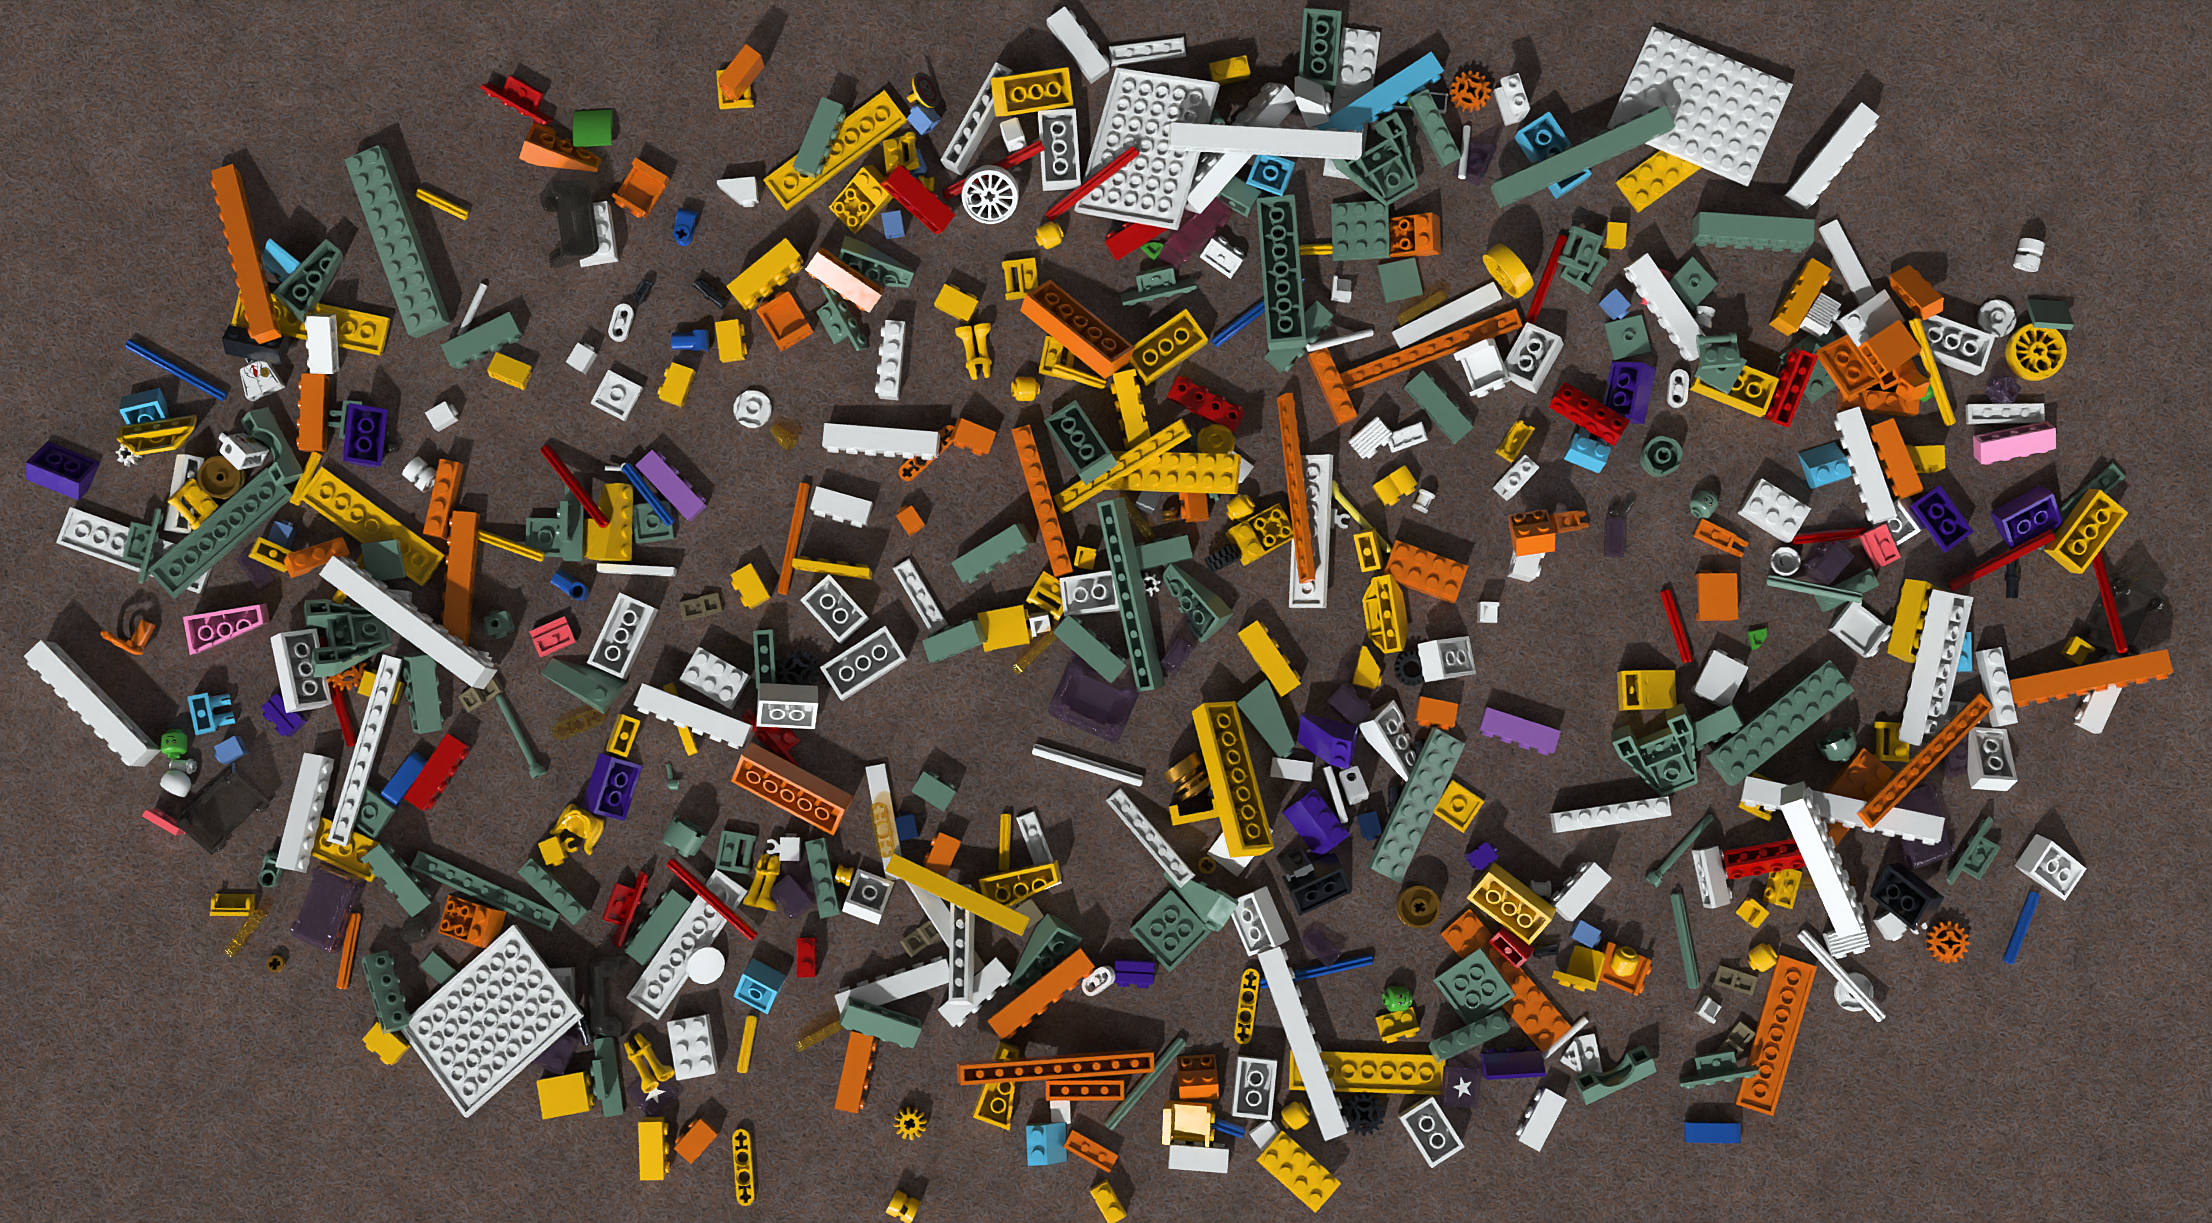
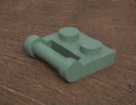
M1570 226L1568 231L1570 233L1557 262L1589 274L1603 237L1576 226ZM1580 236L1582 239L1573 260L1569 258L1576 237Z
M1577 247V249L1575 250L1574 254H1573L1572 257H1571V259H1573V260H1574L1575 255H1576V253H1577L1578 247ZM1597 253L1595 258L1597 263L1585 283L1581 281L1585 272L1566 265L1560 277L1580 288L1583 292L1590 294L1593 283L1602 268L1606 267L1609 261Z
M1729 332V334L1704 336L1701 334L1696 336L1701 369L1735 367L1741 364L1736 332ZM1729 342V346L1705 348V344Z
M722 830L715 868L750 874L751 868L749 866L752 849L757 836ZM742 839L746 840L742 866L740 867L736 866Z

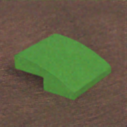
M612 110L575 111L573 117V146L612 145Z

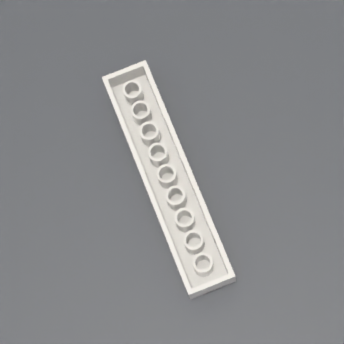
M336 556L331 557L319 574L471 687L484 689L497 672V669L493 667V662L485 657L483 659L478 656L479 652L474 648L463 645L464 641L459 637L448 634L449 630L444 626L433 623L434 619L429 615L418 612V607L414 604L403 601V596L399 593L388 590V585L384 582L373 579V574L357 567L358 563L354 560L347 559L344 556L340 558Z

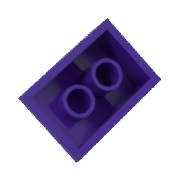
M1301 712L1298 743L1328 764L1349 769L1355 754L1358 726Z

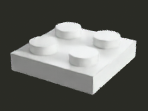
M608 370L591 404L626 421L643 388Z

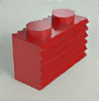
M1503 925L1496 930L1489 940V944H1492V947H1495L1497 952L1503 955V958L1509 960V963H1512L1515 969L1527 961L1534 950L1531 945H1528Z
M816 937L796 938L797 978L816 977L818 975V966L816 965L818 963L816 961L818 959L816 957L818 955L816 953L818 951L816 949L818 942Z

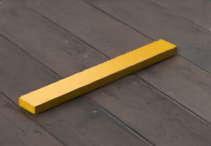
M1182 418L1117 457L1115 460L1118 465L1087 485L1081 479L1055 495L1054 499L1060 512L1065 514L1191 437L1192 435L1185 421Z
M894 853L885 869L886 872L1020 936L1023 935L1030 921L1029 917Z

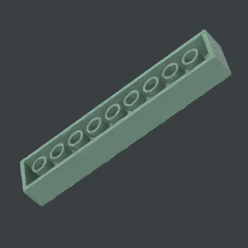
M377 145L344 159L408 335L418 338L451 324L388 150Z

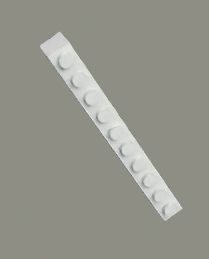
M1175 120L1169 126L1168 150L1358 160L1362 156V133H1357V130L1354 129L1339 132L1335 128L1320 131L1316 127L1302 130L1297 126L1283 129L1278 125H1271L1269 128H1265L1260 124H1252L1250 127H1246L1241 123H1233L1231 126H1228L1222 122H1214L1212 125H1209L1203 121H1195L1191 124L1186 123L1184 120Z
M1746 776L1740 801L1745 802L1744 805L1749 807L1760 805L1764 806V809L1768 811L1782 810L1780 807L1781 788L1790 785ZM1811 790L1813 794L1812 801L1818 805L1821 813L1819 817L1825 823L1835 824L1836 821L1843 823L1842 826L1848 828L1859 826L1863 827L1862 830L1867 832L1883 831L1882 834L1886 836L1902 835V839L1914 841L1916 838L1923 840L1922 843L1934 845L1941 841L1945 820L1943 817L1893 807L1873 828L1869 829L1856 814L1867 801Z
M1280 946L1257 953L1322 1136L1327 1141L1346 1134V1128L1349 1125L1346 1117L1340 1114L1339 1109L1342 1106L1339 1098L1334 1097L1333 1090H1335L1332 1078H1327L1326 1072L1329 1070L1326 1061H1321L1319 1053L1322 1050L1319 1042H1314L1312 1035L1315 1034L1312 1023H1308L1305 1017L1308 1015L1305 1004L1301 1005L1299 997H1302L1299 987L1294 986L1292 981L1295 975L1292 968L1287 967L1286 960H1288L1285 948L1281 949Z

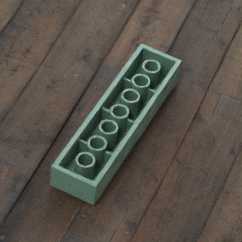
M1295 194L1256 198L1269 351L1306 347L1307 335Z
M1831 660L1824 661L1741 726L1740 731L1731 734L1707 753L1705 757L1728 786H1734L1852 693L1854 689Z

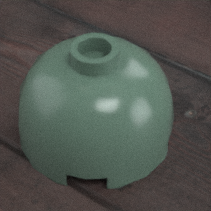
M1843 727L1834 729L1826 733L1828 737L1824 740L1817 739L1816 745L1826 759L1831 761H1848L1857 748V738L1851 727L1848 730H1844Z

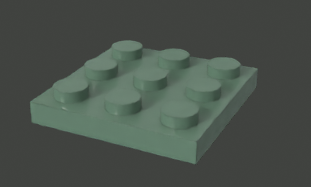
M1380 201L1331 204L1333 261L1390 258L1389 205L1385 206Z
M1829 330L1827 335L1823 333L1820 338L1810 334L1793 347L1814 354L1817 349L1837 339ZM1793 347L1778 357L1784 367L1787 363V355ZM1818 359L1804 390L1811 403L1836 387V384Z
M1171 889L1129 930L1169 972L1211 932Z
M1482 947L1467 955L1433 980L1466 1025L1480 1020L1516 995Z

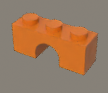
M342 536L287 554L284 564L290 577L294 578L309 573L317 566L327 564L332 556L348 558L350 552Z

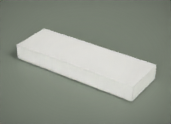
M1325 767L1323 772L1338 820L1341 824L1348 822L1332 767Z

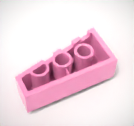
M267 604L183 617L190 655L198 654L270 623Z

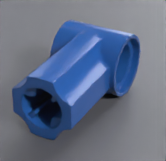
M693 330L692 332L672 333V349L709 351V331Z
M561 569L554 574L550 582L578 601H584L590 595V590L586 585ZM582 587V595L576 596L577 588Z

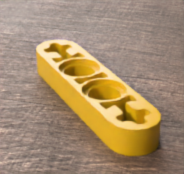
M673 682L663 686L664 692L679 697ZM685 725V728L677 726L687 754L690 756L698 753L691 729L689 730L687 725Z
M1252 968L1246 969L1241 978L1234 1038L1239 1044H1247L1252 1037L1260 979L1259 973ZM1250 972H1253V975L1256 976V980L1253 979L1251 986H1255V990L1243 988L1244 984L1248 985V979L1245 976L1249 975ZM1246 991H1251L1254 995L1253 1000L1250 1002L1243 1000L1242 996ZM1244 1010L1251 1013V1018L1248 1021L1240 1019V1013ZM1238 1023L1243 1025L1250 1024V1028H1245L1248 1038H1244V1041H1241L1240 1037L1237 1036L1238 1033L1242 1032V1026L1238 1027Z
M740 1128L732 1135L736 1197L739 1204L748 1206L755 1199L751 1135L748 1130ZM740 1132L747 1137V1139L743 1140V1146L748 1145V1149L740 1148L737 1150L736 1146H741L740 1140L736 1139ZM740 1152L748 1154L747 1162L743 1163L738 1160ZM746 1171L749 1173L750 1179L748 1182L740 1180L739 1174ZM750 1184L751 1188H747V1194L751 1195V1198L748 1199V1202H745V1199L741 1198V1195L744 1194V1188L740 1189L739 1185L747 1186Z

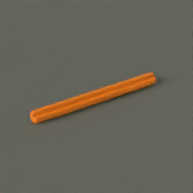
M808 483L799 484L777 590L779 594L787 595L793 571L792 561L796 557L810 489Z

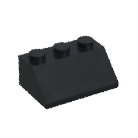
M232 324L228 325L222 337L225 354L282 365L294 341V337L281 334L282 337L259 344L254 338L250 337L247 326Z
M1335 852L1312 862L1314 870L1305 876L1291 877V881H1288L1285 875L1282 876L1299 916L1352 892L1344 869Z
M1901 863L1887 864L1870 894V897L1913 931L1917 930L1936 913L1944 899V896Z

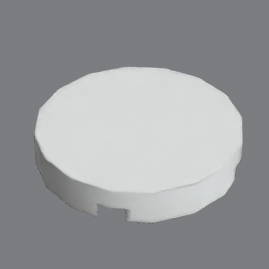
M1992 300L1985 303L1979 309L1977 323L1982 332L1994 335L1995 337H2002L2013 330L2016 323L2015 311L2005 301Z
M758 390L745 391L737 397L734 403L736 419L748 428H757L764 425L771 416L772 406L770 400L764 393Z
M711 945L697 947L687 957L685 965L687 974L693 981L699 984L714 982L721 976L724 970L725 961L723 955Z
M1856 972L1847 973L1873 999V986L1867 977ZM1837 980L1834 987V996L1837 1003L1849 1011L1865 1009Z

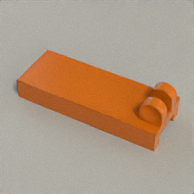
M1072 1129L1063 1146L1065 1149L1110 1173L1119 1156Z

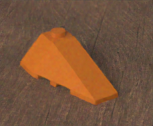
M533 121L524 141L519 159L537 166L597 172L602 161L600 157L584 147L575 148L571 143L572 140L568 137L563 140L556 136L557 131L555 129Z

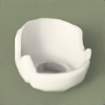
M1781 547L1772 554L1771 566L1781 576L1792 575L1800 566V556L1796 550L1790 547Z
M170 770L163 775L160 785L172 794L185 797L191 788V781L184 772Z

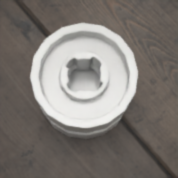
M2020 239L2017 249L2019 254H2016L2013 266L2028 272L2038 271L2041 261L2039 256H2042L2045 244L2036 239Z
M418 456L409 462L402 475L410 482L415 481V486L424 493L434 485L437 471L432 467H427L428 464Z

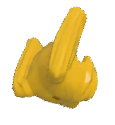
M570 804L564 809L557 824L550 830V834L559 836L564 829H567L579 837L585 838L584 850L588 855H591L594 845L604 830V820L594 817L590 812L579 808L575 804Z

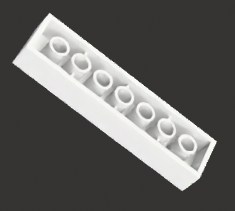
M1269 82L1261 88V92L1257 97L1249 101V106L1236 116L1234 123H1241L1246 127H1250L1252 124H1260L1265 128H1269L1271 125H1279L1297 105L1295 95L1286 85ZM1218 152L1203 154L1198 160L1199 162L1195 169L1184 209L1201 214L1253 154Z
M1932 590V594L1929 597L1928 612L1925 615L1924 630L1920 637L1921 643L1916 654L1917 661L1912 672V683L1907 694V705L1903 711L1904 718L1899 729L1898 741L1924 747L1944 727L1973 597Z
M40 640L24 655L28 660L27 664L33 670H38L42 674L40 676L41 679L47 684H51L55 688L54 692L61 698L64 697L68 701L67 705L72 710L78 711L82 715L80 718L88 725L91 724L95 728L94 733L98 737L104 738L108 742L107 746L112 751L118 752L122 756L121 760L126 765L145 767L161 751L56 642Z
M1804 781L1781 788L1780 807L1838 937L1861 932L1862 923H1864L1862 904L1856 901L1855 897H1857L1855 888L1849 885L1848 872L1841 867L1842 859L1840 854H1836L1834 851L1835 844L1833 838L1828 837L1826 833L1828 832L1827 825L1819 817L1821 815L1820 809L1812 801L1813 794L1810 787L1807 788Z

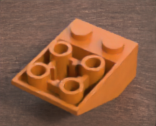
M1431 212L1389 218L1390 257L1441 254L1439 216Z
M448 895L438 933L478 947L487 948L499 938L506 911Z

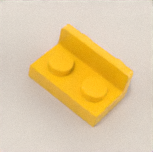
M1791 868L1780 872H1770L1763 901L1793 909L1802 872Z
M1409 1007L1406 1011H1395L1375 1017L1381 1040L1387 1041V1043L1398 1041V1037L1403 1035L1406 1038L1416 1036V1032L1420 1031L1413 1007Z

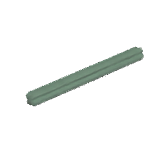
M1179 1036L1154 1064V1072L1147 1073L1105 1121L1106 1127L1110 1130L1116 1127L1183 1049L1187 1042Z

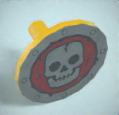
M923 72L915 74L912 78L914 93L907 96L908 101L912 103L917 100L920 105L923 104L927 108L936 107L940 101V95L935 82Z

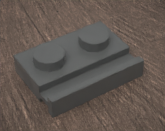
M1302 847L1284 854L1285 857L1281 859L1279 857L1276 858L1288 881H1291V877L1305 876L1314 870Z

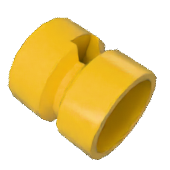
M896 1190L886 1213L893 1217L900 1216L901 1221L911 1223L921 1201L913 1197L907 1198V1194ZM903 1205H905L908 1208V1210L902 1209Z

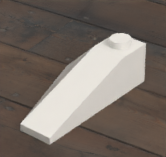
M1391 700L1367 714L1357 725L1366 740L1407 782L1417 758L1415 752L1410 749L1408 742L1410 736L1409 733L1406 734L1403 726L1405 722L1404 717L1395 701Z

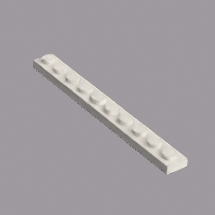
M385 654L382 655L327 840L329 842L343 846L349 845L402 667V659Z

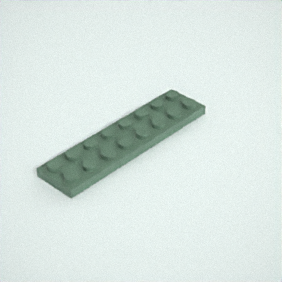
M266 468L207 518L200 527L193 530L152 565L148 571L174 599L177 598L285 505L292 497L291 492L284 485L276 487L268 472V468Z
M1432 727L1371 857L1368 868L1401 883L1434 813L1433 810L1438 804L1464 749L1465 743Z

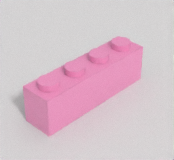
M2048 421L1973 436L1974 458L1981 464H1991L1994 461H2007L2019 456L2027 457L2033 453H2046L2049 450L2056 449V428Z

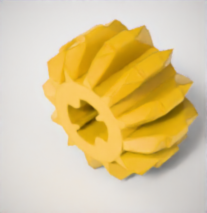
M907 1106V1113L900 1109L899 1112L902 1116H895V1119L900 1121L894 1123V1127H900L896 1133L900 1134L903 1131V1139L909 1134L910 1140H913L914 1133L917 1137H920L921 1133L919 1130H926V1127L920 1124L927 1123V1119L920 1120L924 1112L917 1115L918 1107H915L914 1111L911 1112V1107ZM911 1118L914 1120L913 1123H915V1126L912 1125L910 1128H908V1123H905V1120L909 1121Z

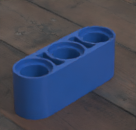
M414 751L383 789L381 796L395 807H398L401 804L400 801L406 795L428 760L417 751Z
M1684 1121V1142L1741 1143V1123H1708V1121L1688 1123V1121Z

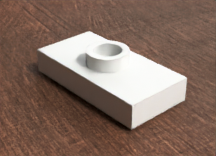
M1419 422L1394 431L1390 436L1392 440L1388 444L1391 452L1394 453L1427 441L1428 437L1423 423Z

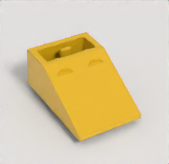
M873 165L862 167L829 206L854 234L893 198L892 195L879 185L884 176Z
M1279 503L1232 527L1225 533L1230 543L1236 545L1242 557L1240 560L1243 566L1294 539L1292 525Z
M1675 670L1617 672L1619 711L1669 709L1677 706Z

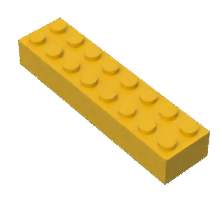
M1236 702L1203 703L1192 711L1229 856L1230 858L1263 855L1273 849L1274 844Z

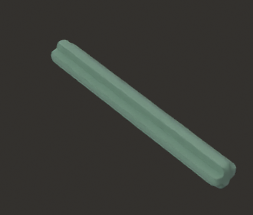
M1768 575L1767 578L1768 586L1855 603H1861L1863 600V593L1859 591L1776 575Z
M1674 893L1670 897L1687 985L1689 989H1695L1699 987V981L1681 893Z

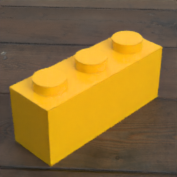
M641 1117L638 1122L640 1180H664L670 1171V1163L666 1161V1154H669V1142H666L669 1127L668 1123H665V1117Z

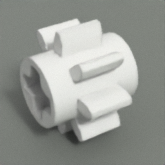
M120 444L121 448L115 452L119 455L117 461L124 462V465L128 467L130 463L137 465L138 458H142V456L135 455L123 444Z
M1145 573V579H1142L1144 592L1149 593V596L1152 597L1153 590L1159 592L1156 585L1160 584L1161 581L1154 579L1156 574L1149 577L1148 573ZM1144 581H1152L1151 585L1153 588L1146 589Z

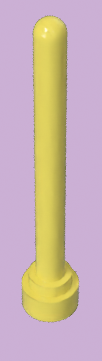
M1333 480L1331 497L1334 496L1364 530L1373 528L1341 494L1338 484ZM1377 532L1380 547L1386 553H1390L1391 546Z

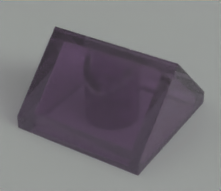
M1469 141L1466 178L1462 180L1479 187L1497 146ZM1460 159L1458 160L1455 169L1452 173V175L1457 178L1459 174Z

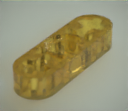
M1440 290L1399 315L1396 320L1402 327L1419 317L1422 312H1427L1445 301L1447 296L1443 290Z
M1049 631L1011 668L1017 676L1020 675L1058 637L1052 631Z
M593 708L555 724L552 728V734L558 740L568 739L602 725L606 721L607 715L606 713L602 714L599 722L597 720L590 721L592 725L589 726L585 715L588 714V718L594 717V712L597 710ZM579 718L585 722L584 727L580 730L576 729L574 725L575 721ZM570 722L573 733H571V730H567L564 732L563 737L561 734H557L560 726L567 728L569 727L567 723Z
M877 802L870 808L877 852L881 857L889 858L895 853L889 812L884 803ZM878 805H880V808H884L881 816L882 819L886 817L887 822L875 823V819L879 820L878 814H874V810L877 809ZM881 824L888 827V833L885 836H881L877 832V828ZM890 836V841L886 842L887 846H891L892 850L886 855L885 852L881 851L884 843L883 841L879 843V839H885Z
M260 908L256 909L226 947L224 954L234 959L250 939L248 937L251 933H255L268 914Z
M839 1019L795 1043L798 1052H801L842 1030L844 1027L840 1025Z

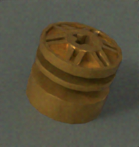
M1196 751L1163 774L1170 785L1176 782L1180 783L1175 790L1176 793L1182 789L1185 790L1186 793L1179 797L1181 801L1194 797L1210 784L1209 776L1205 779L1202 776L1207 772V768L1201 771L1197 769L1203 761Z

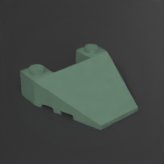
M1397 112L1374 125L1383 141L1382 143L1363 153L1358 160L1331 159L1337 170L1385 206L1418 188L1414 164H1412L1410 157L1411 150L1406 138L1407 131Z
M327 599L305 600L303 615L306 629L326 628L329 647L313 648L311 663L314 677L335 676L391 646L393 641L390 626L363 606L362 608L351 607L348 603L341 605L331 603L332 600Z
M1683 703L1665 710L1668 728L1636 740L1629 725L1611 731L1612 743L1619 757L1624 762H1627L1636 774L1638 773L1644 778L1645 782L1661 797L1698 783L1692 722Z

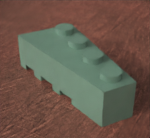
M382 841L364 855L361 860L364 864L367 862L371 864V872L376 877L384 879L382 882L386 889L396 894L395 899L413 917L432 902V894L426 887L423 889L418 884L420 880L415 873H409L406 869L408 866L401 857L398 859L395 856L393 846L389 842L385 843Z

